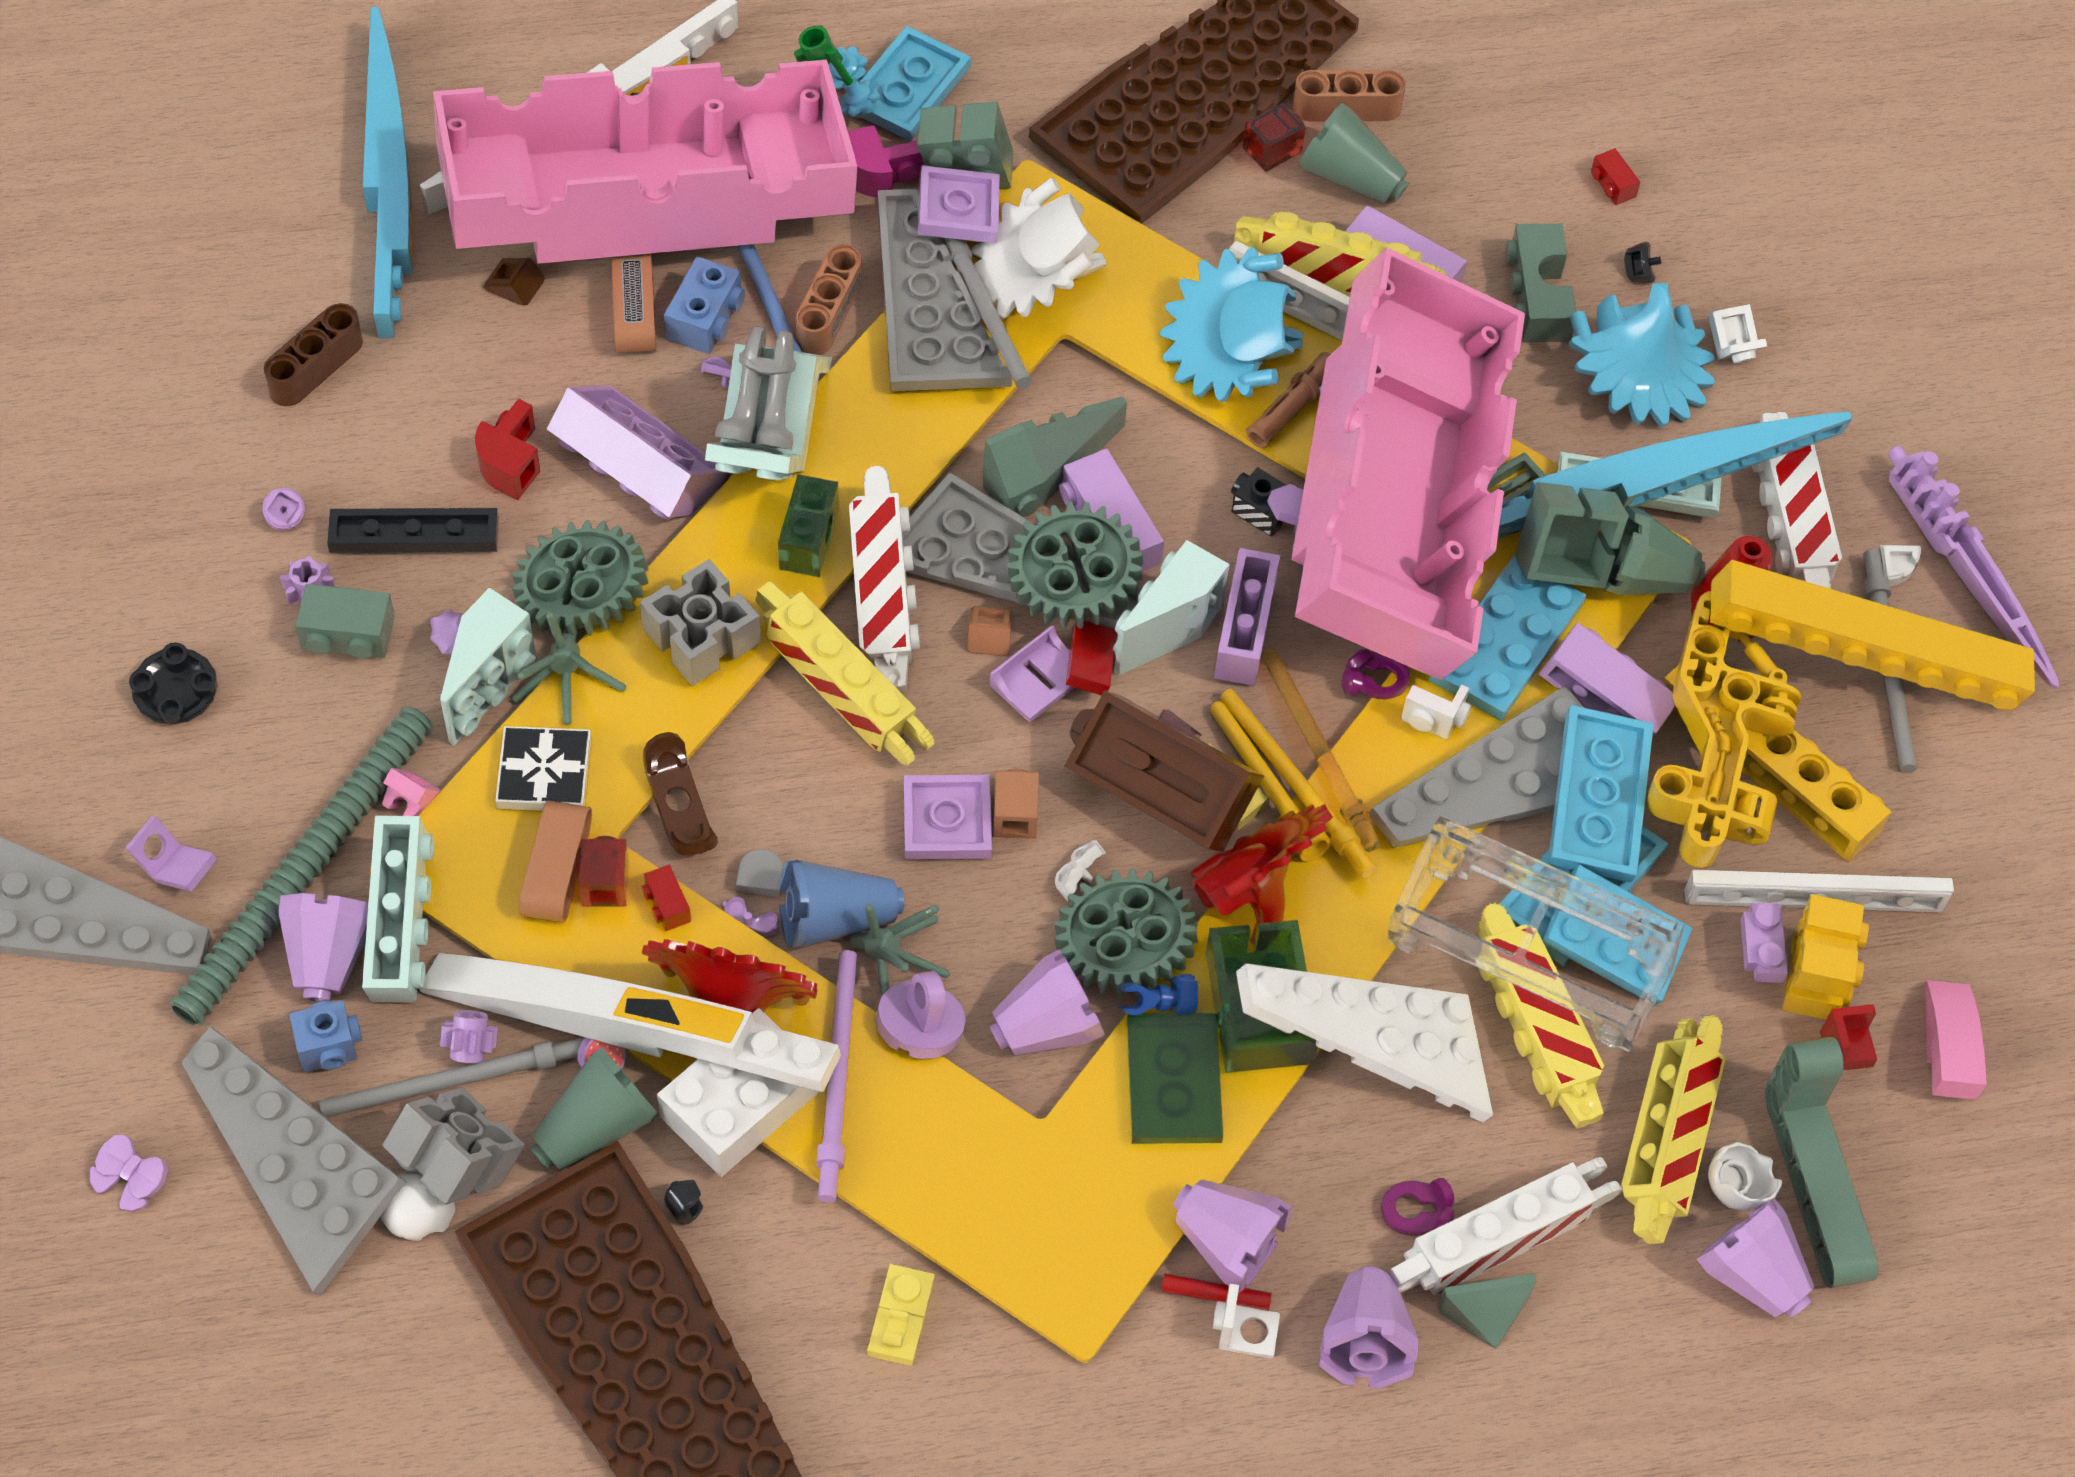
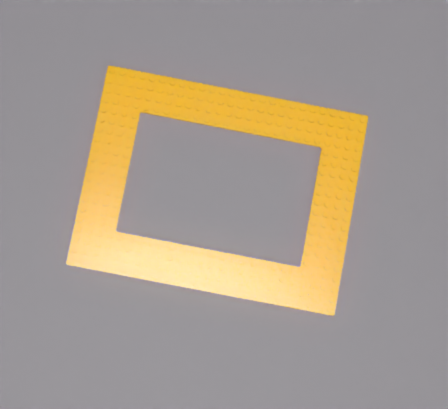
M1022 161L1012 172L1011 188L999 189V222H1002L1001 207L1004 203H1010L1019 207L1023 191L1026 188L1034 191L1052 177L1058 183L1061 190L1041 206L1070 193L1083 207L1084 212L1079 218L1087 231L1099 243V247L1093 253H1103L1107 262L1105 267L1079 279H1074V286L1070 290L1055 288L1051 306L1045 307L1037 299L1027 317H1022L1015 307L1007 318L1001 319L1029 375L1061 340L1068 339L1305 479L1320 396L1315 401L1308 402L1265 448L1255 446L1248 439L1247 436L1249 434L1246 433V429L1291 385L1290 381L1296 373L1307 369L1321 352L1332 354L1342 344V341L1283 312V326L1303 332V346L1300 349H1294L1292 354L1266 359L1258 368V370L1275 368L1279 376L1278 384L1253 387V393L1250 397L1242 395L1235 386L1226 402H1220L1216 399L1214 387L1203 397L1198 398L1193 394L1194 379L1184 384H1179L1174 380V376L1181 363L1169 364L1163 360L1164 353L1175 342L1162 337L1160 330L1177 320L1166 311L1165 306L1168 302L1185 299L1179 287V281L1182 278L1199 282L1198 265L1203 259L1034 161ZM965 240L970 251L973 246L982 243L978 241ZM972 254L971 261L974 265L980 259ZM884 311L829 370V373H826L818 382L805 471L793 473V478L781 480L756 477L757 469L755 468L752 471H746V473H734L648 566L649 570L645 573L649 582L641 586L644 597L632 598L636 609L634 611L622 609L621 614L624 619L622 622L610 618L607 620L608 630L605 631L599 624L593 626L592 635L588 636L586 633L577 643L580 648L581 657L594 667L624 683L626 690L621 692L577 668L575 672L571 673V724L565 725L563 723L562 675L553 671L534 689L418 815L428 834H433L434 837L433 860H426L425 876H430L431 899L429 903H423V914L489 959L597 976L689 997L690 995L678 975L674 977L666 976L659 964L649 962L648 956L641 953L643 945H648L649 940L663 943L664 939H669L687 945L688 941L710 949L723 947L736 955H754L761 962L786 966L785 971L804 974L807 981L817 983L816 989L818 992L816 998H810L806 1005L797 1006L791 997L783 998L769 1006L764 1013L784 1031L832 1043L836 997L835 984L679 881L678 884L690 908L691 922L665 931L662 922L657 924L652 913L653 902L652 900H646L641 886L645 885L644 874L658 869V867L619 841L625 831L654 800L645 773L643 749L647 742L655 735L673 732L678 734L685 742L687 761L695 754L781 656L771 645L766 635L768 625L762 618L765 612L755 602L757 590L771 581L787 596L791 593L795 596L802 591L821 611L854 574L849 504L856 496H865L864 473L867 472V469L875 465L884 467L889 475L891 493H898L900 506L909 507L910 511L1018 389L1013 378L1012 387L891 391L886 315ZM982 318V324H983L984 328L986 329V331H987L989 337L992 338V336H991V334H990V332H989V330H988V328H987V326H986V324H985V322H984V320H983V318ZM998 350V355H999V357H1000V359H1001V361H1002V363H1003V365H1004V367H1005L1006 364H1005V362H1004V360H1003V358H1002V356H1001V354H1000V352H999V350ZM1513 438L1511 439L1509 458L1500 465H1504L1525 452L1546 476L1557 472V463ZM1526 468L1521 469L1487 491L1491 493L1499 488L1501 484L1518 477L1528 470ZM1671 530L1672 532H1674L1675 534H1677L1679 537H1681L1682 539H1684L1686 542H1688L1690 545H1692L1691 542H1690L1687 538H1685V537L1681 536L1680 534L1676 533L1675 531ZM1522 531L1497 539L1496 551L1484 562L1483 573L1478 577L1472 590L1471 599L1477 600L1478 605L1515 555ZM710 559L729 580L730 598L740 593L760 616L761 643L735 660L729 654L720 657V669L696 685L691 686L672 664L671 648L669 647L662 652L642 629L640 601L667 584L673 591H676L682 587V575ZM1567 584L1586 594L1585 602L1504 720L1500 721L1472 705L1463 727L1454 726L1448 740L1430 732L1418 731L1409 723L1401 720L1406 697L1413 685L1451 702L1456 696L1429 681L1430 675L1408 666L1410 679L1409 686L1405 692L1391 699L1371 698L1308 779L1309 784L1343 826H1350L1360 838V847L1377 866L1376 871L1371 876L1363 878L1346 856L1341 857L1331 844L1322 856L1312 861L1301 860L1297 853L1291 855V862L1288 864L1284 880L1286 904L1283 921L1276 933L1265 944L1258 947L1250 943L1256 918L1254 910L1249 903L1225 916L1221 915L1215 906L1208 908L1197 922L1198 943L1193 944L1194 957L1185 958V971L1172 968L1173 977L1178 976V974H1192V976H1195V980L1198 981L1196 1013L1194 1015H1174L1171 1007L1168 1011H1157L1155 1007L1146 1010L1140 1015L1126 1014L1045 1118H1035L943 1056L918 1059L908 1056L909 1051L903 1050L900 1047L898 1051L893 1049L878 1033L875 1021L877 1012L853 997L841 1145L845 1148L844 1167L838 1172L837 1196L1082 1363L1090 1362L1185 1235L1175 1222L1178 1210L1173 1208V1204L1180 1191L1186 1184L1193 1187L1201 1179L1223 1184L1322 1050L1316 1046V1040L1296 1030L1289 1034L1243 1013L1236 971L1244 964H1253L1373 981L1489 823L1485 824L1482 828L1469 831L1466 828L1445 833L1440 838L1394 848L1368 815L1371 809L1557 691L1558 689L1538 674L1577 622L1585 628L1597 632L1604 642L1618 650L1658 594L1619 595L1606 591L1604 588ZM1391 672L1381 686L1388 687L1395 684L1397 680L1396 675ZM504 726L591 730L592 738L585 806L592 809V821L582 860L583 867L581 864L569 914L565 922L521 916L519 913L521 890L542 811L497 809L495 801ZM1296 795L1292 801L1298 810L1301 811L1306 806ZM1161 977L1157 979V985H1168L1170 989V982ZM625 1048V1052L669 1082H672L698 1060V1058L665 1049L661 1057H656ZM828 1083L824 1092H819L761 1143L817 1183H819L820 1168L816 1165L818 1145L823 1143Z

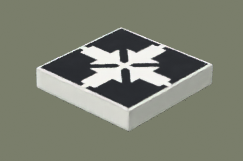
M504 726L495 801L497 809L543 811L547 800L585 806L592 738L591 730Z

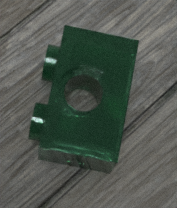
M797 475L778 540L779 570L820 577L839 511L837 481Z

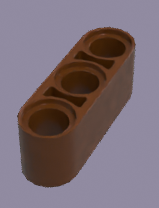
M344 303L329 306L268 358L263 369L270 397L274 403L280 406H292L299 403L359 351L363 344L358 314L353 306Z

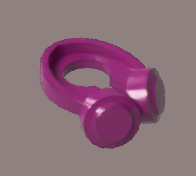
M1367 648L1361 649L1348 660L1342 676V688L1346 696H1357V693H1362L1375 699H1391L1405 692L1409 686L1410 672L1408 666L1377 652L1369 651ZM1364 668L1374 672L1378 669H1389L1396 675L1397 680L1392 686L1382 687L1377 685L1372 677L1363 675L1361 669Z
M1437 1178L1429 1184L1419 1181L1398 1183L1392 1186L1383 1197L1381 1204L1382 1218L1392 1230L1411 1236L1424 1235L1454 1220L1455 1211L1450 1208L1454 1204V1193L1450 1184L1444 1178ZM1412 1196L1418 1199L1421 1204H1432L1436 1212H1421L1418 1217L1407 1219L1399 1215L1395 1205L1399 1198Z

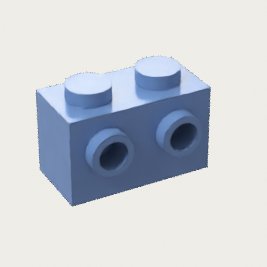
M696 256L664 314L666 340L710 354L717 340L722 341L725 338L732 312H738L743 304L745 289L741 288L740 271Z

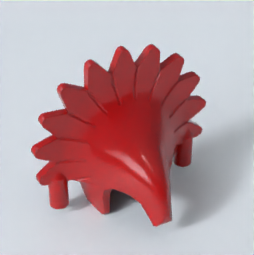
M1311 804L1297 814L1293 810L1288 812L1274 824L1270 821L1264 823L1253 835L1238 838L1233 849L1219 852L1191 870L1190 874L1193 877L1191 881L1192 888L1204 906L1207 908L1215 906L1223 916L1249 903L1254 910L1256 918L1250 943L1256 947L1262 946L1276 933L1284 918L1286 904L1284 880L1288 864L1291 862V855L1312 845L1310 839L1326 831L1325 823L1330 821L1333 816L1325 804L1316 809Z
M664 939L663 943L649 940L648 945H643L641 952L643 955L648 956L649 962L659 964L666 976L674 977L678 975L690 997L752 1013L758 1008L765 1012L769 1006L783 998L789 997L792 998L795 1005L804 1006L809 1002L810 998L815 999L818 992L816 989L817 983L807 981L804 974L785 971L786 966L781 964L761 962L754 955H736L723 947L710 949L696 942L688 941L687 945Z

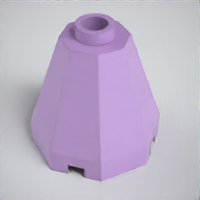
M308 893L281 895L278 913L293 987L298 991H303V999L319 1002L330 1001L331 995L342 993L366 943L369 903L328 895L327 899H315L316 894Z
M1060 949L1045 956L992 1012L996 1023L989 1026L1001 1050L1009 1046L1014 1056L1087 1044L1105 1035L1095 1012L1092 1013L1090 1010L1091 1007L1085 992Z
M1203 1179L1198 1181L1193 1187L1186 1184L1173 1204V1208L1178 1210L1175 1219L1176 1224L1226 1285H1239V1293L1244 1290L1245 1284L1248 1286L1253 1282L1278 1244L1275 1241L1276 1234L1274 1230L1277 1228L1284 1232L1292 1212V1206L1278 1197Z
M1775 1198L1755 1209L1743 1222L1737 1223L1697 1258V1261L1709 1275L1775 1318L1783 1313L1792 1318L1812 1302L1807 1294L1812 1291L1814 1284L1787 1214Z
M1373 1266L1363 1267L1348 1274L1324 1328L1319 1350V1367L1342 1384L1355 1386V1377L1370 1378L1368 1387L1383 1388L1412 1377L1414 1361L1416 1362L1418 1357V1337L1393 1277L1384 1270Z

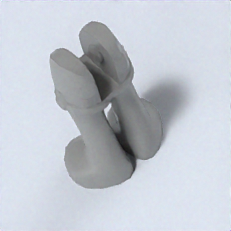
M755 326L749 334L745 349L739 354L742 372L740 391L734 414L731 418L717 424L715 437L754 444L762 375H768L770 377L764 417L758 430L755 444L792 450L793 434L785 426V407L790 375L795 371L796 362L793 359V333L781 330L775 346L774 359L763 358L766 328Z

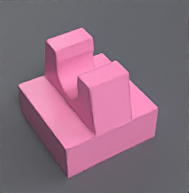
M391 768L383 782L388 787L382 805L388 809L396 810L401 800L405 799L407 809L403 816H418L441 790L410 770Z

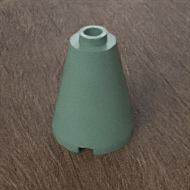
M1341 103L1322 125L1324 128L1319 135L1310 142L1298 165L1304 171L1386 204L1390 198L1396 202L1409 185V182L1404 179L1408 172L1353 109Z
M600 1047L587 1060L531 1134L536 1143L530 1147V1150L547 1169L555 1164L562 1170L653 1122L659 1114L608 1053Z

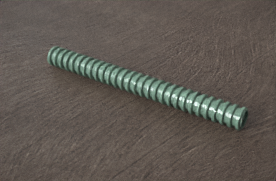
M407 706L401 708L399 716L394 717L391 721V726L386 727L384 730V736L378 737L375 742L376 746L370 747L367 752L368 756L360 760V766L355 767L351 772L352 776L344 780V786L336 790V797H331L328 800V807H323L319 813L320 817L313 819L312 827L305 829L303 833L304 838H298L295 842L296 848H290L287 852L288 859L283 858L279 862L280 869H274L270 874L271 879H266L263 882V890L255 892V900L248 901L245 906L247 911H240L237 916L238 921H233L229 925L230 932H224L221 935L222 943L218 942L213 945V954L207 953L203 959L205 964H198L195 968L196 975H190L186 980L188 985L179 988V997L173 996L169 1004L178 1017L191 1025H203L206 1020L204 1015H210L214 1010L213 1004L221 1002L223 998L221 993H228L231 989L230 982L235 983L239 979L238 972H244L247 969L248 964L246 961H253L256 957L255 950L260 951L265 945L263 940H269L272 937V929L275 930L280 927L281 923L278 912L281 895L306 893L305 888H310L314 883L313 877H319L322 873L321 867H327L330 863L329 856L334 857L337 854L338 847L343 846L346 842L345 836L353 834L354 826L360 825L363 820L362 816H366L371 810L370 806H374L377 803L378 796L385 793L387 785L383 782L390 769H402L401 766L407 765L410 760L409 756L414 755L418 750L417 746H421L425 742V736H429L432 733L433 726L422 712Z

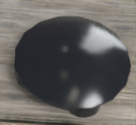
M177 642L169 643L163 650L146 658L137 670L131 674L129 679L133 701L140 712L154 722L170 725L189 722L203 714L214 701L218 687L216 671L208 659Z

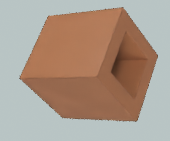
M1018 768L996 771L993 837L1036 839L1039 773L1028 772Z

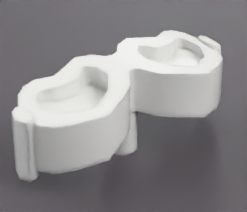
M1092 840L1075 849L1071 855V862L1065 864L1056 873V888L1066 901H1068L1067 896L1075 892L1077 883L1081 878L1086 883L1092 881L1093 877L1086 868L1092 865L1096 858L1106 854L1097 840Z

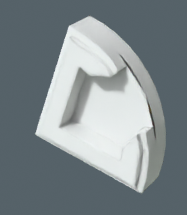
M1880 545L1878 550L1880 551L1883 574L1888 577L1890 587L1906 581L1913 574L1920 559L1921 546Z

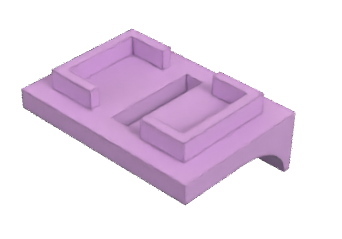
M1051 625L992 671L989 685L1030 723L1075 688L1065 685L1070 650L1058 637L1055 627ZM1029 664L1054 688L1050 690L1026 666Z

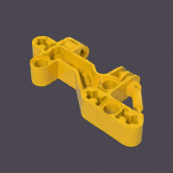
M1711 591L1701 595L1695 607L1672 691L1674 704L1701 755L1698 771L1678 765L1663 766L1657 770L1646 796L1647 808L1654 816L1684 825L1679 852L1687 864L1697 868L1708 867L1715 862L1725 839L1751 845H1761L1769 840L1777 807V798L1768 790L1740 781L1749 742L1747 730L1774 736L1791 734L1795 728L1794 718L1797 714V706L1801 701L1799 690L1787 684L1788 676L1786 672L1776 667L1758 642L1753 643L1746 633L1733 632L1726 627L1716 624L1714 626L1707 625L1711 614ZM1729 637L1741 640L1746 647L1744 653L1762 676L1731 668L1725 664L1724 655ZM1693 677L1700 679L1698 686L1693 684ZM1732 696H1736L1742 700H1738L1736 698H1733ZM1663 790L1672 791L1675 795L1665 793ZM1758 799L1761 800L1760 805H1756ZM1748 827H1751V833L1747 832ZM1701 830L1709 831L1705 841L1701 839Z

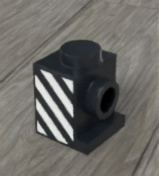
M1258 467L1250 476L1243 472L1236 479L1231 489V493L1234 495L1231 512L1272 537L1284 522L1276 519L1267 499L1272 490L1286 486V484Z

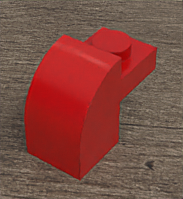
M519 398L509 411L505 410L501 413L495 427L481 421L475 434L479 469L483 478L491 487L516 500L520 499L541 472L537 448L526 443L527 439L536 429L533 407Z

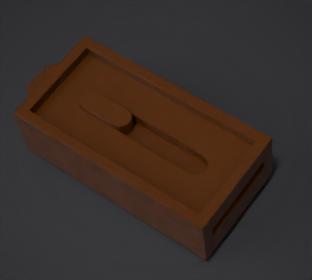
M1105 690L1095 709H1084L1073 720L1070 737L1075 747L1064 765L1067 769L1201 846L1224 852L1264 775L1129 699Z

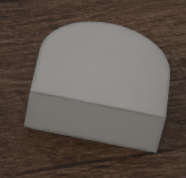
M757 849L747 853L739 865L736 892L780 897V879L783 864L779 856L766 849Z

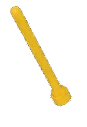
M1221 701L1213 702L1210 706L1211 715L1245 764L1264 775L1260 785L1282 817L1292 810L1295 814L1300 812L1226 705ZM1325 832L1310 839L1312 845L1297 853L1301 860L1312 861L1322 856L1328 850L1330 839Z

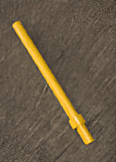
M1233 689L1224 691L1220 696L1221 702L1226 705L1233 717L1306 807L1313 804L1315 809L1323 804L1326 805ZM1326 805L1333 816L1330 821L1325 823L1327 827L1326 832L1330 836V844L1341 857L1346 856L1363 878L1371 876L1376 871L1377 866L1360 847V838L1350 826H1343Z

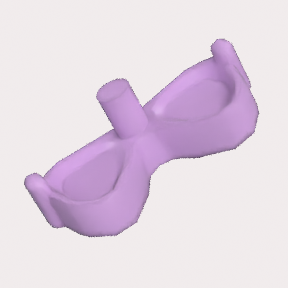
M711 357L702 361L701 373L706 371L722 375L721 386L728 387L732 365H729L721 357Z
M733 897L728 902L723 901L722 910L762 937L769 938L778 934L779 918L776 913L769 912L752 918V914L747 912L746 904L742 898Z

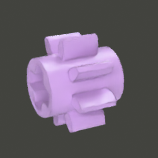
M311 556L296 562L290 561L289 575L280 576L282 588L286 590L285 594L289 604L297 601L301 605L306 584L335 587L334 579L330 576L328 563L324 562L319 565L315 560H312Z
M471 1010L454 1012L453 1021L447 1020L445 1025L441 1026L440 1047H451L450 1059L463 1063L482 1062L484 1060V1052L492 1053V1049L496 1048L498 1027L487 1026L488 1015L485 1013Z

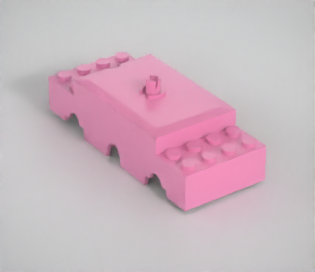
M827 60L779 63L776 73L764 74V78L760 83L750 87L737 84L734 76L722 77L720 62L653 67L650 83H647L641 93L633 96L624 94L621 88L615 86L613 71L544 76L542 91L529 93L527 100L516 106L503 104L499 100L498 95L485 96L483 87L433 91L435 140L456 249L533 242L537 264L771 243L775 242L776 220L854 213L858 166Z
M1387 247L1353 279L1342 344L1326 359L1291 558L1292 561L1304 565L1295 617L1442 680L1478 651L1484 608L1478 606L1477 600L1471 599V594L1475 582L1483 573L1484 562L1496 551L1504 491L1496 489L1490 494L1487 488L1497 468L1509 458L1517 399L1512 397L1507 399V396L1500 395V391L1505 378L1512 369L1513 360L1520 353L1525 313Z

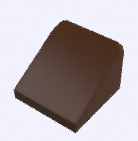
M502 258L483 287L486 291L514 303L528 305L543 284L545 278L531 258Z

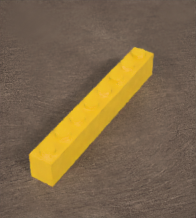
M1731 560L1712 579L1710 623L1726 627L1730 631L1764 638L1771 643L1802 649L1809 654L1826 656L1842 661L1846 665L1874 670L1884 676L1898 677L1918 683L1922 687L1935 688L1955 694L1963 699H1973L1987 703L2001 710L2013 711L2035 692L2034 649L1735 560Z

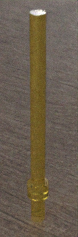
M1269 649L1262 654V659L1341 805L1339 812L1347 826L1354 829L1366 852L1376 850L1381 843L1369 822L1370 813L1362 799L1356 798L1277 650Z

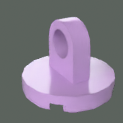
M932 970L914 974L911 981H904L891 986L881 996L875 1021L878 1033L890 1047L897 1051L899 1047L909 1051L908 1056L914 1058L929 1059L948 1054L957 1046L963 1034L966 1018L962 1005L952 993L944 989L940 976Z

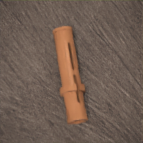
M1321 352L1307 369L1296 373L1290 381L1291 385L1246 429V433L1249 434L1247 436L1248 439L1255 446L1265 448L1308 402H1313L1320 396L1321 391L1319 388L1323 381L1326 359L1331 355L1330 353Z

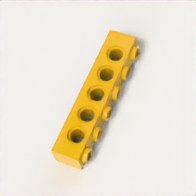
M1679 665L1666 675L1663 680L1671 691H1673ZM1693 677V684L1698 686L1700 679ZM1732 696L1733 698H1736V699H1738V700H1742V699H1740V698H1738V697H1736V696ZM1675 706L1671 712L1683 721ZM1747 730L1749 742L1742 772L1760 788L1773 793L1780 805L1847 862H1850L1882 832L1892 811L1885 806L1880 797L1869 793L1857 783L1844 767L1836 765L1820 752L1818 746L1813 741L1804 738L1795 730L1786 736H1774ZM1769 749L1775 750V751L1779 752L1780 754H1775V753L1771 752ZM1802 777H1807L1811 779L1813 782H1809L1803 779ZM1834 804L1841 805V806H1843L1846 810L1840 809V808L1836 807Z

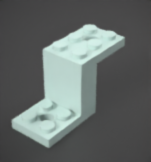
M735 343L724 420L733 416L737 405L742 372L739 354L745 349L746 344ZM765 346L763 358L774 359L775 348ZM794 351L793 359L796 362L795 371L790 375L785 407V426L793 434L792 450L755 444L757 433L764 417L770 377L762 375L754 444L721 438L720 442L707 444L705 461L716 462L715 470L729 473H746V471H752L755 468L757 469L756 477L773 480L793 478V473L805 471L819 373H829L832 357Z

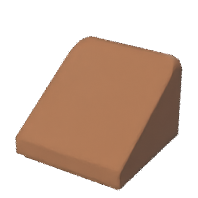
M972 607L968 628L967 651L977 654L1007 656L1009 653L1013 611L1001 608Z

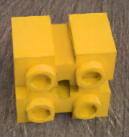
M1811 894L1804 908L1803 918L1799 919L1792 933L1788 965L1790 966L1785 983L1782 1011L1826 1020L1831 1009L1849 1007L1853 988H1859L1864 972V962L1858 961V949H1864L1869 932V924L1862 922L1864 905Z

